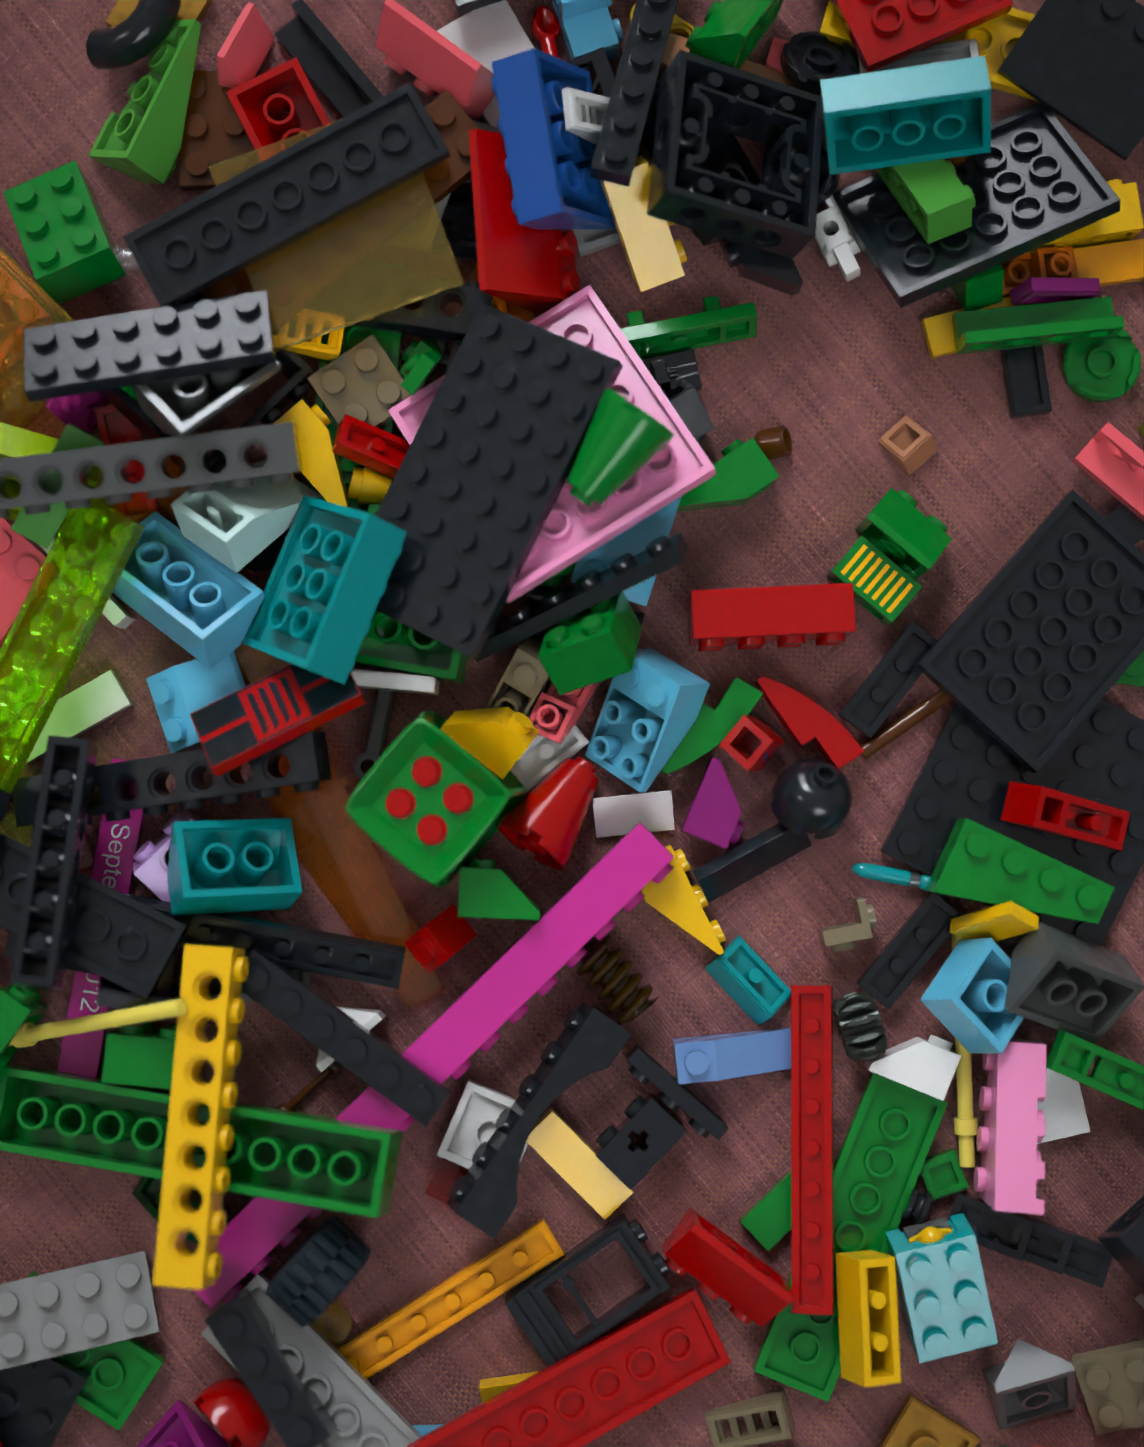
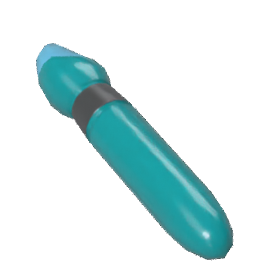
M856 863L851 867L853 873L860 877L901 886L919 887L923 891H925L931 877L927 874L920 875L915 872L871 863Z

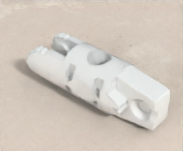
M831 195L829 199L823 202L827 209L816 215L815 239L828 266L831 267L837 264L846 282H849L861 275L860 267L854 257L855 254L860 252V248L852 236L833 195ZM830 232H837L832 236L827 235Z

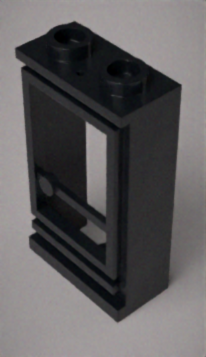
M622 1213L566 1252L564 1256L549 1264L506 1294L505 1305L547 1367L580 1350L664 1290L670 1289L667 1275L671 1273V1270L659 1252L654 1255L651 1254L644 1243L649 1238L636 1218L630 1222L626 1215ZM615 1239H618L648 1284L599 1318H596L576 1289L574 1279L568 1277L566 1273ZM560 1277L563 1280L564 1289L570 1290L591 1321L589 1325L576 1334L572 1333L543 1290Z

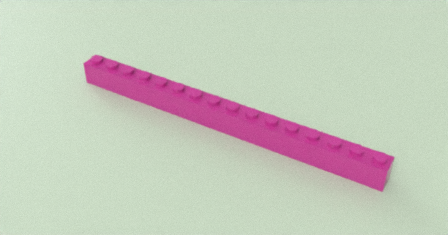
M639 822L427 1028L402 1055L441 1084L449 1076L456 1081L472 1065L468 1058L478 1048L485 1053L501 1037L497 1030L507 1020L513 1025L530 1009L525 1002L537 992L542 997L557 983L558 979L554 974L564 964L571 969L587 953L583 946L593 936L601 940L616 925L611 919L622 908L628 913L644 898L645 895L640 890L650 880L657 885L671 872L673 867L669 862L674 856ZM370 1085L335 1118L343 1121L402 1130V1133L415 1121L411 1115ZM255 1196L226 1225L223 1235L219 1236L218 1253L222 1254L223 1264L220 1277L215 1280V1285L202 1290H192L210 1308L221 1299L225 1304L228 1303L244 1287L239 1281L249 1271L256 1276L272 1260L268 1253L278 1243L282 1248H285L301 1232L297 1225L306 1216L311 1220L315 1219L324 1208Z

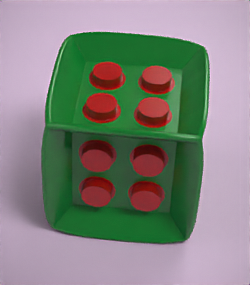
M428 711L421 713L418 719L411 723L393 741L358 784L344 809L369 837L397 861L421 879L433 884L437 888H441L449 884L455 874L460 871V867L466 866L470 859L474 858L497 831L501 819L517 805L523 793L527 791V788L522 785L511 771L502 779L440 730L447 720L442 718L437 712Z

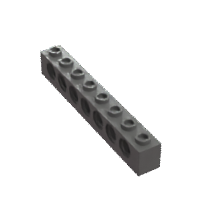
M296 422L186 435L183 438L170 437L0 459V518L10 517V508L24 507L26 515L50 512L49 503L65 502L66 509L89 507L91 506L90 498L106 496L107 504L132 501L131 493L147 491L148 499L172 496L171 488L187 486L188 494L213 491V482L228 481L229 489L253 486V477L269 476V483L294 480L293 472L303 471ZM254 444L262 445L268 454L267 462L261 468L252 466L247 459L248 449ZM214 449L222 451L227 459V465L220 473L213 472L207 465V456ZM173 454L182 457L186 464L185 473L180 478L171 476L166 468L167 460ZM133 459L139 461L145 469L144 478L139 483L132 482L126 474V467ZM91 465L98 466L104 475L103 483L98 488L90 486L86 481L85 474ZM51 470L58 472L62 477L63 485L58 493L51 492L45 485V477ZM11 475L16 477L21 483V493L17 498L10 497L5 491V481Z

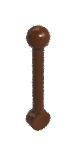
M335 1060L288 1103L280 1104L277 1109L292 1112V1109L335 1072L341 1064Z

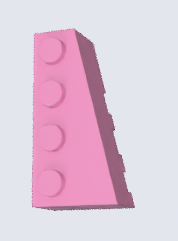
M1010 1039L1001 1054H982L983 1070H988L987 1086L981 1087L979 1095L980 1110L985 1111L984 1127L979 1126L977 1130L976 1145L977 1150L982 1151L981 1167H976L974 1171V1190L979 1192V1197L994 1211L1044 1215V1200L1036 1199V1183H1039L1040 1179H1045V1162H1042L1041 1153L1037 1150V1142H1042L1043 1137H1045L1046 1120L1044 1119L1043 1110L1037 1109L1038 1101L1044 1102L1046 1098V1044L1035 1040Z

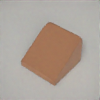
M907 415L877 440L879 445L908 475L913 474L937 451L933 436Z

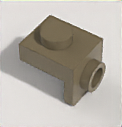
M852 898L855 922L818 929L821 945L825 947L831 946L832 952H839L856 948L855 941L873 938L871 928L876 927V917L872 904L866 905L865 898Z

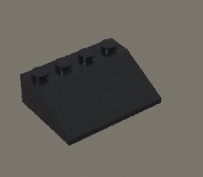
M1045 0L997 73L1125 161L1144 136V6L1135 0Z

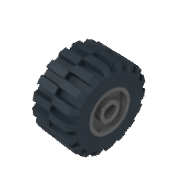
M336 1215L330 1217L306 1239L268 1284L266 1295L301 1327L313 1323L355 1278L369 1259L371 1247Z

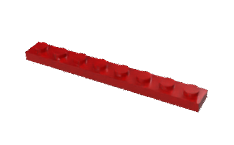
M791 985L792 1293L795 1297L792 1300V1313L834 1314L833 986Z

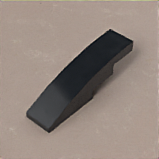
M957 1193L950 1216L960 1213L964 1214L975 1233L977 1244L1020 1261L1026 1260L1061 1275L1064 1273L1103 1288L1113 1256L1102 1243L1021 1213L994 1211L983 1200Z

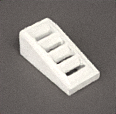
M569 87L562 89L566 130L597 145L610 97Z

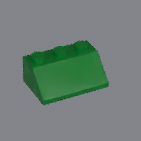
M723 0L721 3L714 1L705 16L704 23L706 24L703 28L697 25L693 29L685 47L690 49L689 53L740 69L778 17L784 0Z

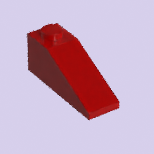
M1009 782L1001 821L1122 851L1131 812L1043 786Z

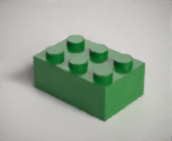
M76 160L3 192L35 280L54 307L126 276L94 191Z

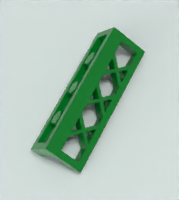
M1111 296L955 312L952 316L957 355L1112 339L1125 327L1123 315L1114 316Z

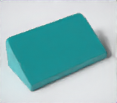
M738 935L723 949L725 953L715 956L705 966V969L756 1024L760 1025L770 1019L791 996V989Z

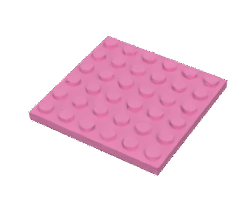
M591 285L586 286L528 323L619 360L623 368L612 390L659 421L674 436L660 452L601 505L593 501L589 507L569 493L574 486L566 480L506 599L508 604L716 475L714 466ZM445 375L388 409L409 445H411Z

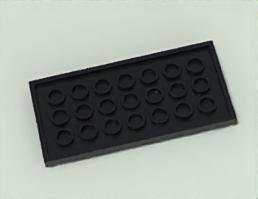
M481 303L375 515L407 532L402 544L401 554L395 561L387 580L386 590L378 602L376 611L475 660L477 659L574 466L602 394L607 387L613 388L623 368L619 360Z

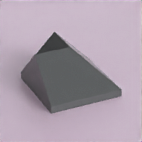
M1017 1339L1006 1362L982 1368L999 1430L1076 1409L1075 1369L1072 1363L1021 1339Z

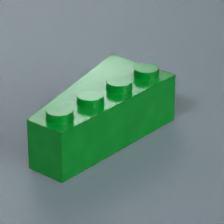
M957 818L925 891L996 905L1013 901L1032 912L1099 924L1115 887L972 820Z

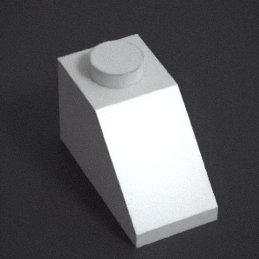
M930 1034L928 1041L920 1037L912 1038L886 1049L885 1053L876 1055V1058L864 1061L863 1066L871 1072L944 1101L961 1056L951 1051L953 1043Z

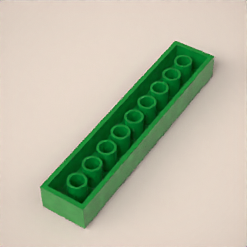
M23 1065L2 1066L0 1074V1150L163 1179L171 1091L151 1087L102 1083V1079ZM236 1102L235 1106L231 1108L229 1125H232L234 1128V1139L231 1149L227 1150L226 1167L230 1170V1183L227 1191L379 1218L390 1212L402 1130ZM202 1103L198 1108L197 1116L199 1121L206 1125L210 1120L211 1114L208 1106ZM198 1145L194 1150L193 1158L195 1163L201 1168L206 1163L207 1155L205 1150Z

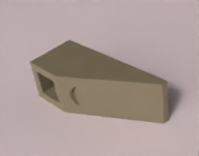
M535 635L524 640L517 649L485 708L509 707L514 712H520L528 716L550 679L538 659L543 640Z

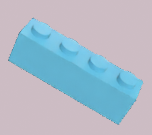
M156 511L95 556L104 586L209 669L213 668L241 645L264 598V593L261 589L185 538L178 527Z

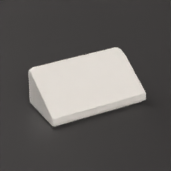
M671 790L592 798L596 838L626 835L639 822L650 832L675 830Z

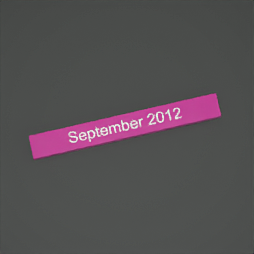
M112 758L111 763L123 762L127 760ZM134 780L129 786V793L133 799L138 794V786ZM143 809L130 811L131 819L107 822L106 815H102L91 878L120 893H132L134 881L133 863L136 861L133 856L140 847L145 818ZM79 971L74 972L66 1019L111 1011V1007L97 1005V989L100 976ZM108 1029L63 1036L57 1072L93 1078L99 1077Z

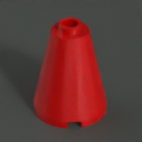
M577 757L575 761L566 759L501 819L498 827L499 832L522 852L526 848L535 854L534 860L549 868L561 871L569 862L599 779L594 774L596 768L580 757Z

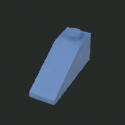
M791 1028L672 1039L675 1075L678 1084L719 1081L791 1069Z

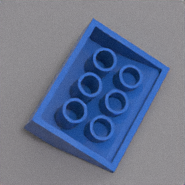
M535 48L491 62L494 75L491 81L492 90L498 99L500 111L498 127L505 141L507 153L505 168L512 183L514 195L512 210L518 220V224L537 230L615 228L600 180L590 177L597 145L567 131L565 127L562 89L569 87L593 93L590 72Z

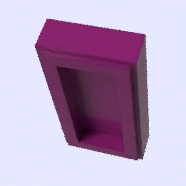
M1030 277L1010 290L1011 304L1030 305L1093 298L1101 292L1099 278Z

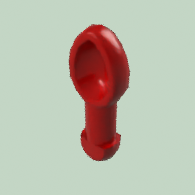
M539 6L532 17L531 28L533 35L541 43L542 52L562 60L559 57L556 44L561 31L560 21L554 11L548 6Z

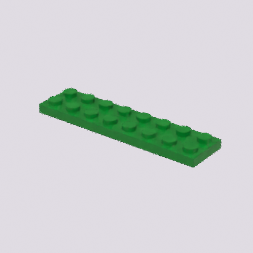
M874 1072L870 1073L834 1163V1314L792 1313L791 1302L772 1318L753 1364L754 1372L829 1402L841 1372L835 1253L874 1250L888 1254L889 1248L885 1232L896 1230L899 1227L900 1218L909 1202L912 1190L915 1187L947 1107V1101H942ZM791 1270L790 1275H789L788 1280H787V1282H788V1284H789L791 1290H792V1270Z

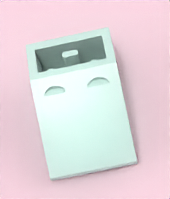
M267 460L253 463L251 465L257 468H261L266 464ZM269 476L253 477V486L229 489L228 481L212 483L213 491L188 494L187 490L171 506L182 535L235 573H238L291 527L303 495L322 500V497L295 478L292 481L269 483Z

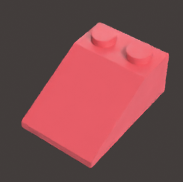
M0 518V649L67 577L63 570L39 545L11 530L13 522L6 518Z

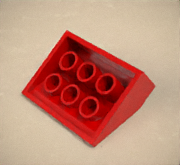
M480 129L468 130L479 291L535 314L545 313L580 291V278L576 272L575 254L578 250L576 236L573 229L537 230L519 225L512 210L514 195L511 179L505 168L507 153L503 137L497 132Z

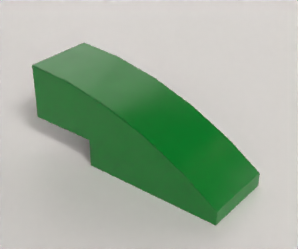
M735 677L715 710L704 703L702 704L696 721L660 772L667 775L711 751L723 741L743 715H748L763 693Z

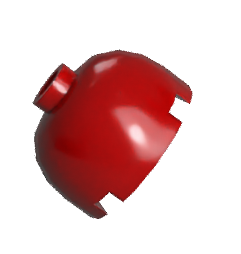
M224 1378L215 1381L192 1400L202 1414H206L210 1424L231 1447H261L267 1439L271 1422L248 1386L238 1378Z

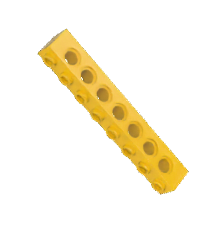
M184 945L180 999L182 998L186 1001L188 1009L187 1013L178 1016L153 1277V1285L202 1290L215 1285V1280L220 1277L223 1259L222 1254L218 1253L219 1236L223 1235L226 1227V1212L222 1210L223 1193L227 1192L230 1183V1170L226 1167L227 1150L231 1149L234 1139V1128L232 1125H229L231 1108L236 1104L238 1087L233 1082L234 1068L239 1064L241 1058V1042L237 1040L238 1024L242 1023L245 1015L244 999H241L242 982L246 981L249 972L248 958L244 957L245 949ZM217 977L222 984V991L220 996L214 1000L209 994V984ZM211 1019L218 1025V1034L213 1041H210L205 1034V1026ZM206 1061H209L214 1067V1077L209 1083L205 1082L201 1075V1068ZM202 1103L208 1106L211 1114L210 1120L206 1125H203L197 1116L198 1108ZM198 1145L205 1150L207 1155L206 1163L202 1168L195 1163L193 1158L194 1150ZM193 1188L197 1189L203 1198V1203L199 1210L195 1209L190 1203L189 1198ZM189 1231L193 1232L199 1241L196 1253L190 1251L186 1245V1236Z

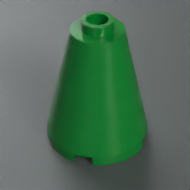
M607 387L601 396L567 480L574 486L569 493L589 507L593 501L600 505L603 504L671 441L674 434L648 413L628 402L625 397Z

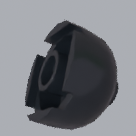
M807 758L792 763L778 777L771 792L773 795L771 808L778 821L795 834L801 835L803 831L815 834L813 839H824L834 836L847 820L853 801L850 782L844 773L835 765L822 759Z

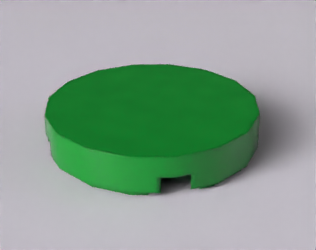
M1123 329L1112 339L1067 343L1061 355V373L1065 384L1076 396L1089 402L1106 403L1117 399L1127 392L1138 378L1141 369L1139 349L1131 341L1132 337Z

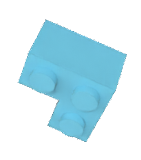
M551 0L560 21V29L570 60L604 47L609 61L618 58L619 43L624 42L618 18L612 20L608 7L612 6V0Z

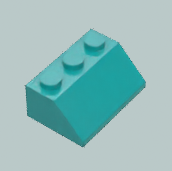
M291 818L173 822L167 873L172 915L290 909L302 893Z

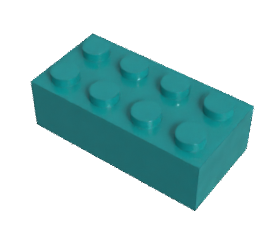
M985 56L820 80L829 175L991 152V85Z

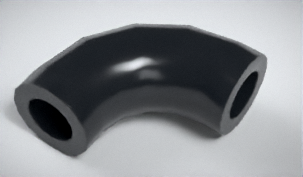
M139 0L134 11L118 25L106 29L93 30L89 34L86 43L87 56L91 64L97 69H115L132 65L150 54L168 35L178 16L181 1Z

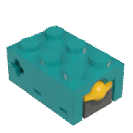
M963 1213L949 1216L950 1220L944 1217L904 1227L903 1232H900L899 1229L885 1232L890 1255L895 1256L896 1284L908 1338L919 1363L998 1344L976 1236Z

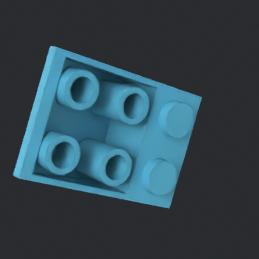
M653 648L637 649L632 671L614 676L611 681L585 756L638 792L645 793L696 721L710 683Z

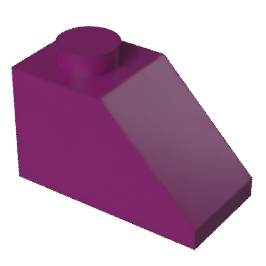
M714 757L709 759L680 831L727 849L729 842L737 843L743 830L744 822L739 821L742 811L719 759Z

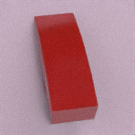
M762 676L753 683L763 693L762 697L797 747L803 746L812 740L825 760L835 765L838 769L864 752L847 729L829 712L807 696L765 676Z

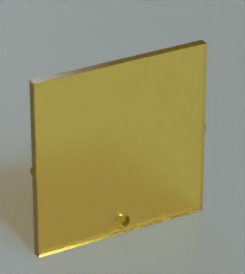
M337 121L309 131L302 130L298 135L209 166L215 186L222 184ZM423 172L246 267L254 292L267 290L270 299L274 348L276 352L363 320L371 321L374 319V316L463 285L461 274Z

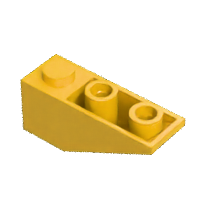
M670 844L666 845L665 847L674 856L669 862L673 869L657 885L650 880L640 890L645 895V902L718 955L725 953L720 944L726 941L725 935L716 919L709 922L703 910V907L709 904L699 884L691 886L685 874L691 868L681 848L674 851Z

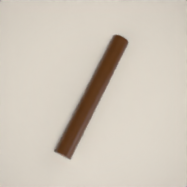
M939 689L877 732L872 738L860 744L864 750L861 756L865 760L952 699Z

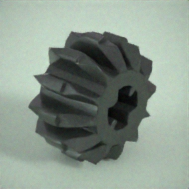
M866 991L859 993L852 992L834 1000L833 1014L847 1056L855 1062L863 1059L864 1061L876 1058V1055L885 1053L887 1038L873 997Z

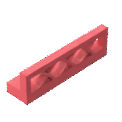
M1107 422L1091 438L1072 462L1144 522V451L1112 424Z

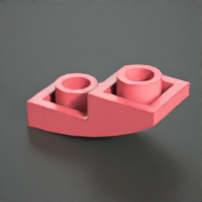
M552 682L546 694L541 692L529 717L533 726L539 730L538 734L562 744L585 709L598 682L562 695L558 693Z

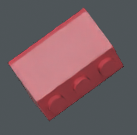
M385 0L375 46L387 55L383 62L400 75H403L408 70L417 77L413 85L431 98L436 92L441 95L447 90L467 115L478 121L495 96L491 84L494 77L493 73L395 0Z

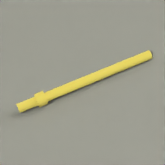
M951 933L953 951L961 938ZM955 1038V1053L959 1054L961 1058L956 1068L958 1117H954V1134L958 1135L960 1167H975L974 1135H977L978 1118L974 1117L972 1054Z
M181 998L38 1025L27 1022L23 1023L8 1046L13 1045L16 1048L30 1047L41 1040L182 1016L187 1013L188 1007L186 1001Z

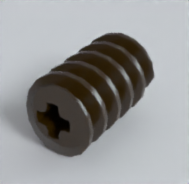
M608 935L589 949L580 959L582 964L576 974L578 976L587 973L592 974L586 986L590 989L601 985L602 989L597 996V1000L612 999L607 1012L610 1014L621 1010L622 1014L617 1021V1024L621 1026L637 1018L659 997L648 1000L653 991L651 985L638 988L643 978L640 972L627 975L633 963L631 960L617 962L623 950L618 947L608 951L607 949L613 940Z

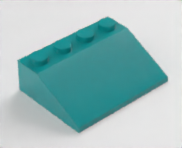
M303 495L264 589V598L242 644L345 685L349 673L354 668L355 658L364 636L370 629L371 619L378 602L386 590L387 580L396 559L401 554L402 544L407 532L370 513Z

